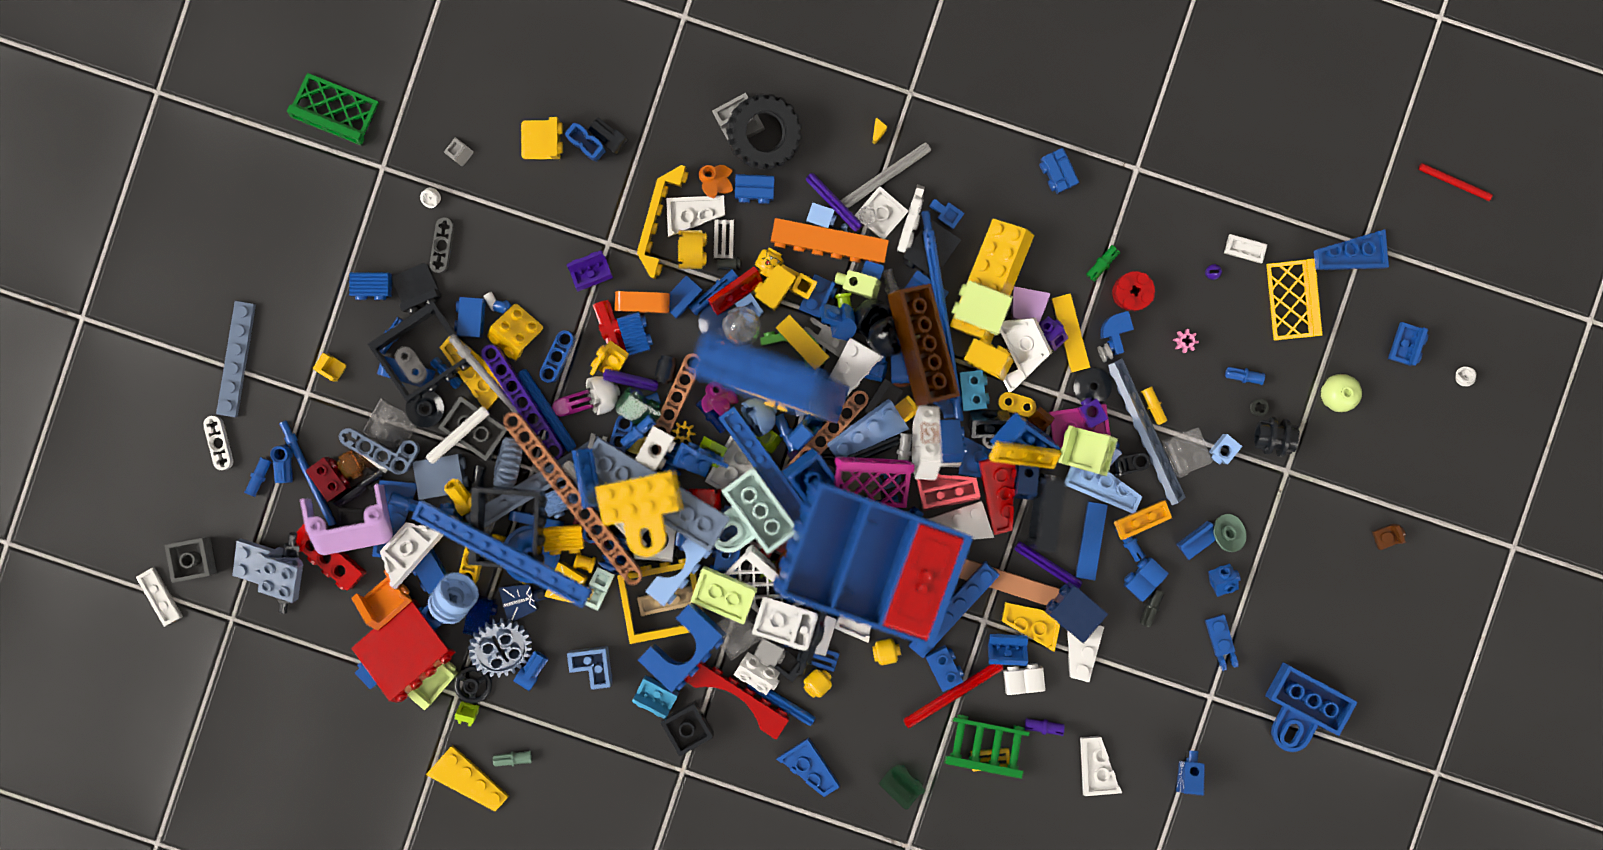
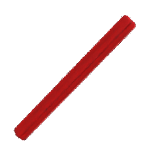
M991 664L963 681V683L955 686L904 718L905 725L908 728L916 725L1004 669L1003 665Z

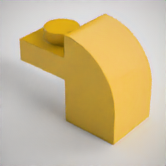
M782 264V268L796 277L789 291L804 299H808L817 282Z

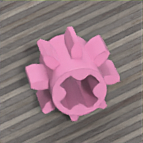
M1185 329L1184 334L1178 331L1179 337L1173 339V341L1177 342L1175 349L1182 348L1183 353L1187 352V348L1194 351L1193 345L1199 343L1194 338L1196 333L1189 334V329ZM1186 338L1189 340V344L1185 345L1182 339Z

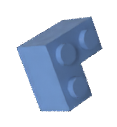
M608 646L570 650L567 653L569 673L589 670L591 689L611 687L613 681Z

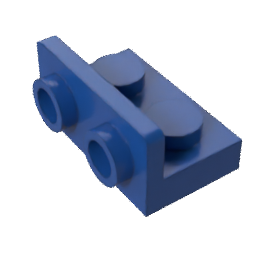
M814 274L812 280L816 281L817 284L810 297L803 299L799 310L820 319V307L823 303L827 304L829 297L833 299L837 288L834 287L835 282Z

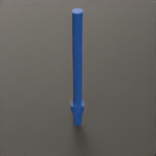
M286 420L279 423L285 435L284 439L287 445H290L329 527L337 524L323 495L305 471L309 466L297 443L298 439L295 433H292Z

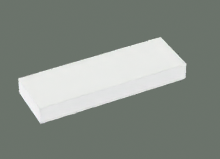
M155 567L136 577L164 627L183 617Z

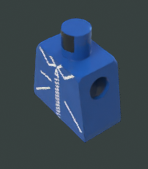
M1187 750L1186 762H1179L1176 792L1204 795L1205 766L1203 763H1198L1199 751Z

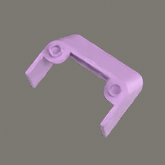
M374 485L378 505L369 506L365 510V523L327 530L326 523L322 518L314 516L312 500L300 499L305 528L316 552L321 555H328L388 543L393 536L384 485Z

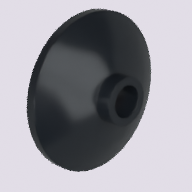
M1096 367L1080 371L1073 383V390L1079 401L1091 397V399L1097 398L1101 404L1109 397L1112 389V383L1108 374ZM1091 383H1096L1097 388L1095 390L1090 388Z
M428 391L422 395L423 399L415 404L413 402L410 404L406 402L405 412L409 421L421 428H429L436 425L444 414V403L441 397L435 392L429 393ZM424 406L429 407V411L427 413H424L422 411V408Z

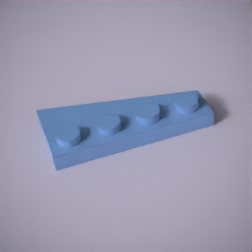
M887 399L827 443V446L835 458L847 457L850 454L902 433L909 428L893 403Z

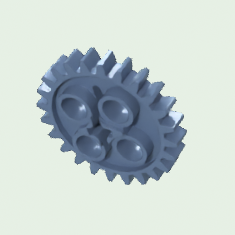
M500 618L499 623H496L493 619L492 625L485 622L486 628L479 626L480 633H473L475 639H470L471 645L468 646L472 665H476L477 671L482 669L484 675L489 671L490 677L497 673L498 678H500L501 673L508 676V671L511 670L512 673H515L514 668H522L521 662L527 663L525 657L531 656L529 651L532 650L530 644L532 642L528 631H525L523 625L519 626L517 621L512 624L510 619L504 623L503 619ZM493 635L497 638L500 647L504 649V653L507 656L508 660L504 659L500 648L496 645V642L492 637Z

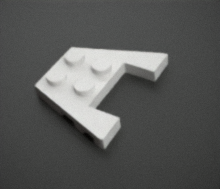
M917 184L897 249L899 251L905 252L906 247H911L914 236L912 229L916 230L920 215L918 211L923 198L924 186Z
M1036 317L1005 320L998 334H1002L1018 370L1007 374L1004 379L1008 392L1015 390L1052 353Z

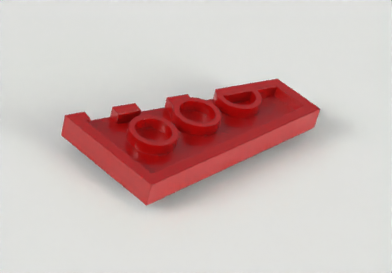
M990 458L978 461L992 533L997 535L1013 531L1016 464L993 462Z

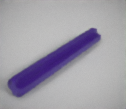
M814 173L806 177V181L854 231H858L862 227V223Z
M1018 542L1015 546V551L1066 584L1070 582L1078 589L1081 587V580L1022 542Z

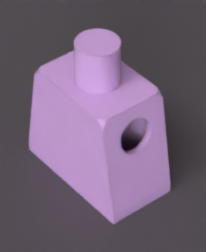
M1013 287L1011 292V319L1036 317L1039 323L1050 293Z

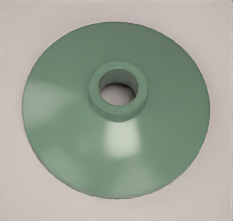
M1224 514L1217 518L1214 524V536L1219 546L1228 552L1240 550L1246 542V530L1243 523L1232 514Z

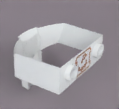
M918 406L912 430L915 479L936 480L940 467H960L961 462L941 463L939 407Z

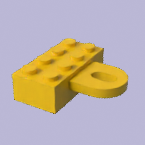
M676 471L595 487L603 526L623 522L628 546L639 556L650 557L659 553L664 548L667 534L663 514L684 509ZM644 527L648 528L651 532L653 542L651 548H646L643 545L641 530Z

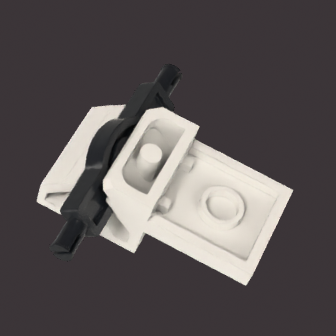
M763 596L752 634L800 649L797 661H800L796 673L804 676L807 664L811 665L814 654L826 656L837 619L827 616L826 611L814 607L811 611Z

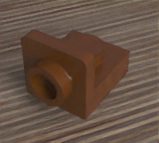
M1391 524L1372 531L1378 550L1398 543H1406V533L1403 527H1400L1398 524Z

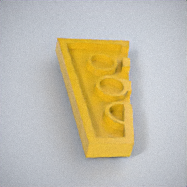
M449 336L440 346V349L453 366L464 358H461L457 353L458 350L448 340ZM467 345L474 358L501 387L484 359ZM472 366L465 371H458L474 397L482 407L489 410L499 396Z
M453 745L426 774L493 811H496L509 797L506 792Z

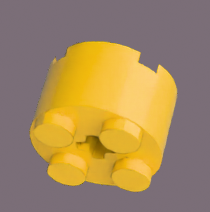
M679 230L678 235H682V237H679L678 262H682V264L678 265V269H702V266L706 264V253H703V247L706 245V233H702V230Z

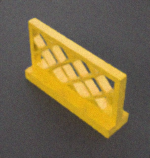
M1307 259L1266 264L1273 339L1284 340L1322 336L1315 260ZM1302 264L1303 273L1299 278L1289 272L1294 265ZM1280 267L1285 273L1277 280L1272 276L1271 268ZM1286 274H1289L1296 280L1289 289L1280 282ZM1297 282L1303 285L1305 290L1300 297L1291 291ZM1278 284L1287 290L1281 299L1277 298L1273 293V289ZM1288 293L1298 299L1291 308L1282 302ZM1299 301L1306 305L1307 310L1302 317L1293 310ZM1280 303L1289 310L1283 318L1275 314V308ZM1290 312L1300 318L1293 327L1284 321ZM1301 320L1308 325L1309 333L1301 334L1295 330V327ZM1281 323H1284L1291 329L1284 336H1278L1277 327ZM1292 331L1296 333L1294 335H1289Z

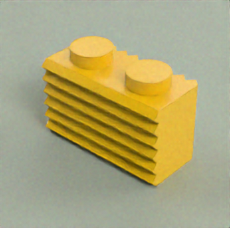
M581 524L544 527L543 535L546 538L544 552H549V555H558L564 550H569L570 554L580 553V549H584L583 526Z

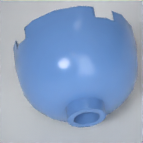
M762 398L749 399L743 402L742 405L744 406L741 407L745 422L748 425H752L754 428L752 432L757 437H761L771 431L776 422V408L765 405L764 403L767 400Z

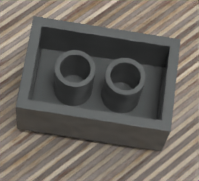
M460 396L439 426V429L450 435L480 407L465 396ZM489 414L465 435L459 443L485 461H490L500 447L501 441L509 434V431L504 423Z

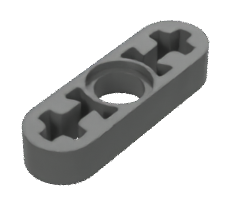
M445 217L440 218L436 222L430 268L436 273H444L448 269L455 226L453 221ZM446 221L450 226L449 229L445 230V235H449L448 239L442 236L438 237L439 233L443 235L444 230L440 226L445 224ZM440 240L447 242V248L444 251H439L437 248V243ZM436 252L443 255L446 254L445 257L441 256V262L444 263V266H441L439 270L434 265L435 262L439 261V256H435Z

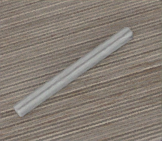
M926 142L840 201L848 209L931 151L930 146Z

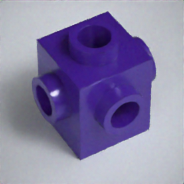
M1048 316L1039 323L1052 350L1055 351L1068 339L1064 326L1057 319L1054 321Z

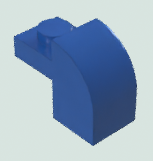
M845 303L841 308L822 304L820 307L822 323L830 324L832 337L845 341L852 338L856 332L853 308Z
M1129 311L1109 317L1101 327V339L1109 337L1107 344L1114 355L1124 352L1119 334L1134 330Z

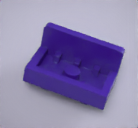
M603 251L592 252L588 256L575 259L567 264L577 292L613 278Z

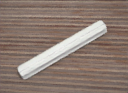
M480 407L426 455L428 461L435 463L489 415L488 410L485 407Z

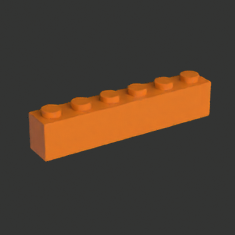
M777 218L774 221L771 243H774V247L785 249L786 246H791L794 251L804 252L806 249L811 250L814 255L823 256V253L831 254V258L835 259L848 257L850 258L849 261L861 263V260L877 264H884L889 241Z

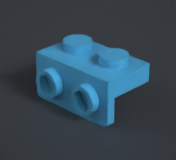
M645 675L632 702L638 707L666 719L679 692L674 690L671 693L662 683Z

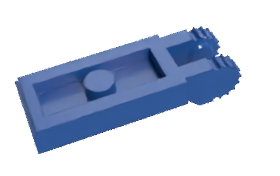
M1222 614L1205 619L1213 650L1222 671L1227 670V664L1223 657L1226 654H1229L1233 667H1238L1237 657L1234 653L1236 651L1225 615Z

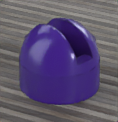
M1212 264L1206 268L1205 274L1208 279L1216 280L1221 276L1222 269L1219 265ZM1210 270H1218L1219 273L1210 274Z

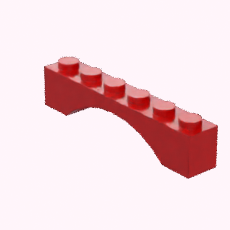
M701 661L698 665L700 669L692 677L689 675L685 679L687 683L695 688L713 687L736 695L751 709L757 719L760 730L776 740L789 721L786 711L779 707L775 709L771 706L772 703L763 697L761 699L755 696L754 691L748 687L744 689L738 685L740 683L738 680L731 676L727 678L718 667L713 666L712 668L707 665V661L705 663Z

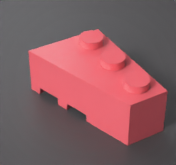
M938 474L936 480L916 479L923 511L980 499L977 479L973 477Z

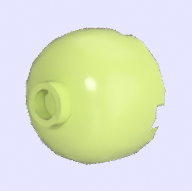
M1336 374L1329 377L1322 386L1321 398L1323 403L1331 410L1347 412L1359 404L1362 398V388L1354 377L1347 374Z

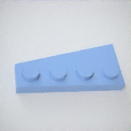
M1070 466L1064 480L1066 486L1130 513L1136 512L1142 498L1141 495L1121 482L1109 471L1107 476Z

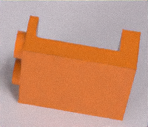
M384 570V573L387 577L364 597L356 593L351 598L366 625L377 631L412 602L409 596L410 591L404 584L401 583L396 590L390 586L391 581L386 570Z

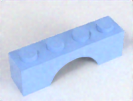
M687 538L682 545L686 554V562L682 571L673 577L657 576L645 592L661 605L665 606L666 603L670 605L677 597L674 594L677 589L685 587L689 581L686 578L690 573H696L701 566L699 564L700 560L703 557L707 559L712 551L709 552Z

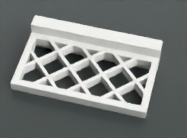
M752 544L724 573L727 576L739 574V581H741V574H753V582H745L746 584L753 587L767 586V594L755 595L754 602H752L751 608L757 613L760 607L756 605V599H763L764 596L770 599L781 598V602H783V598H785L779 594H769V586H773L774 578L779 574L775 564ZM747 559L752 564V570H741V564ZM763 573L766 576L767 582H755V574ZM795 601V603L793 604V606L796 607L804 605L803 603Z

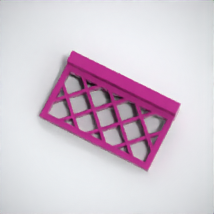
M855 457L835 458V465L837 466L835 487L851 492L847 486L856 480L860 487L853 493L858 494L864 490L868 495L866 498L875 500L873 497L882 490L886 497L880 501L881 503L895 508L907 507L911 472L914 473L915 465L909 460ZM842 471L850 472L852 475L845 483L841 480ZM863 472H867L870 478L862 484L857 477ZM881 473H886L889 478L880 485L875 478ZM899 474H905L904 481L898 486L894 479ZM874 480L878 488L870 494L865 487ZM892 481L896 488L890 494H887L883 488ZM900 491L902 501L894 502L891 498Z

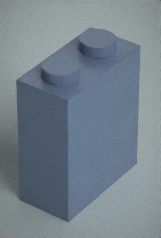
M462 454L444 456L435 463H430L428 459L412 462L419 500L448 495L444 491V486L452 479H459L466 489L470 487L469 478L465 476L464 471L467 467L465 457H462Z

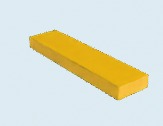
M1071 293L1052 298L1056 319L1062 323L1068 336L1063 345L1070 372L1090 368Z
M997 441L989 458L993 462L1054 469L1062 453L1059 449Z

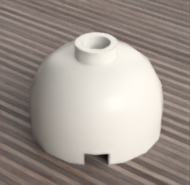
M603 376L587 378L586 389L590 388L588 397L592 399L589 402L594 406L592 408L594 413L601 415L611 411L616 406L617 396H620L618 385L604 380Z

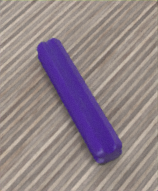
M605 369L603 373V379L653 392L658 388L656 380Z

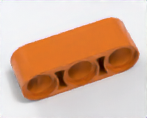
M615 292V311L669 313V293Z

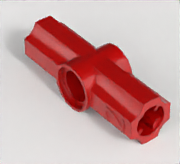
M609 300L594 304L593 308L599 321L598 326L604 341L606 340L607 344L609 341H612L626 351L618 321L614 316Z

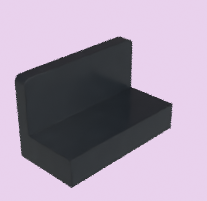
M884 379L864 412L868 414L887 399L895 406L903 390Z

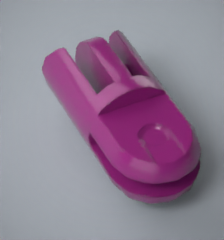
M587 389L555 400L552 409L557 416L563 417L591 409L594 406L589 404L577 407V405L592 401L591 397L575 400L576 397L589 394L590 392Z

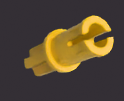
M1153 386L1141 391L1147 402V409H1150L1156 424L1165 423L1167 418L1160 405L1162 402L1158 401Z

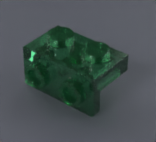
M897 764L888 770L878 784L907 810L918 796L926 790L922 787L923 785L919 780L913 779L908 774L909 771L904 766Z

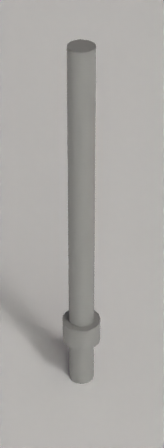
M452 335L448 340L458 350L457 353L461 358H465L513 413H518L504 390L474 358L467 345H463L455 335Z

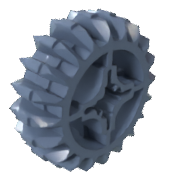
M505 437L498 449L493 478L495 487L513 488L518 478L522 448L512 437Z

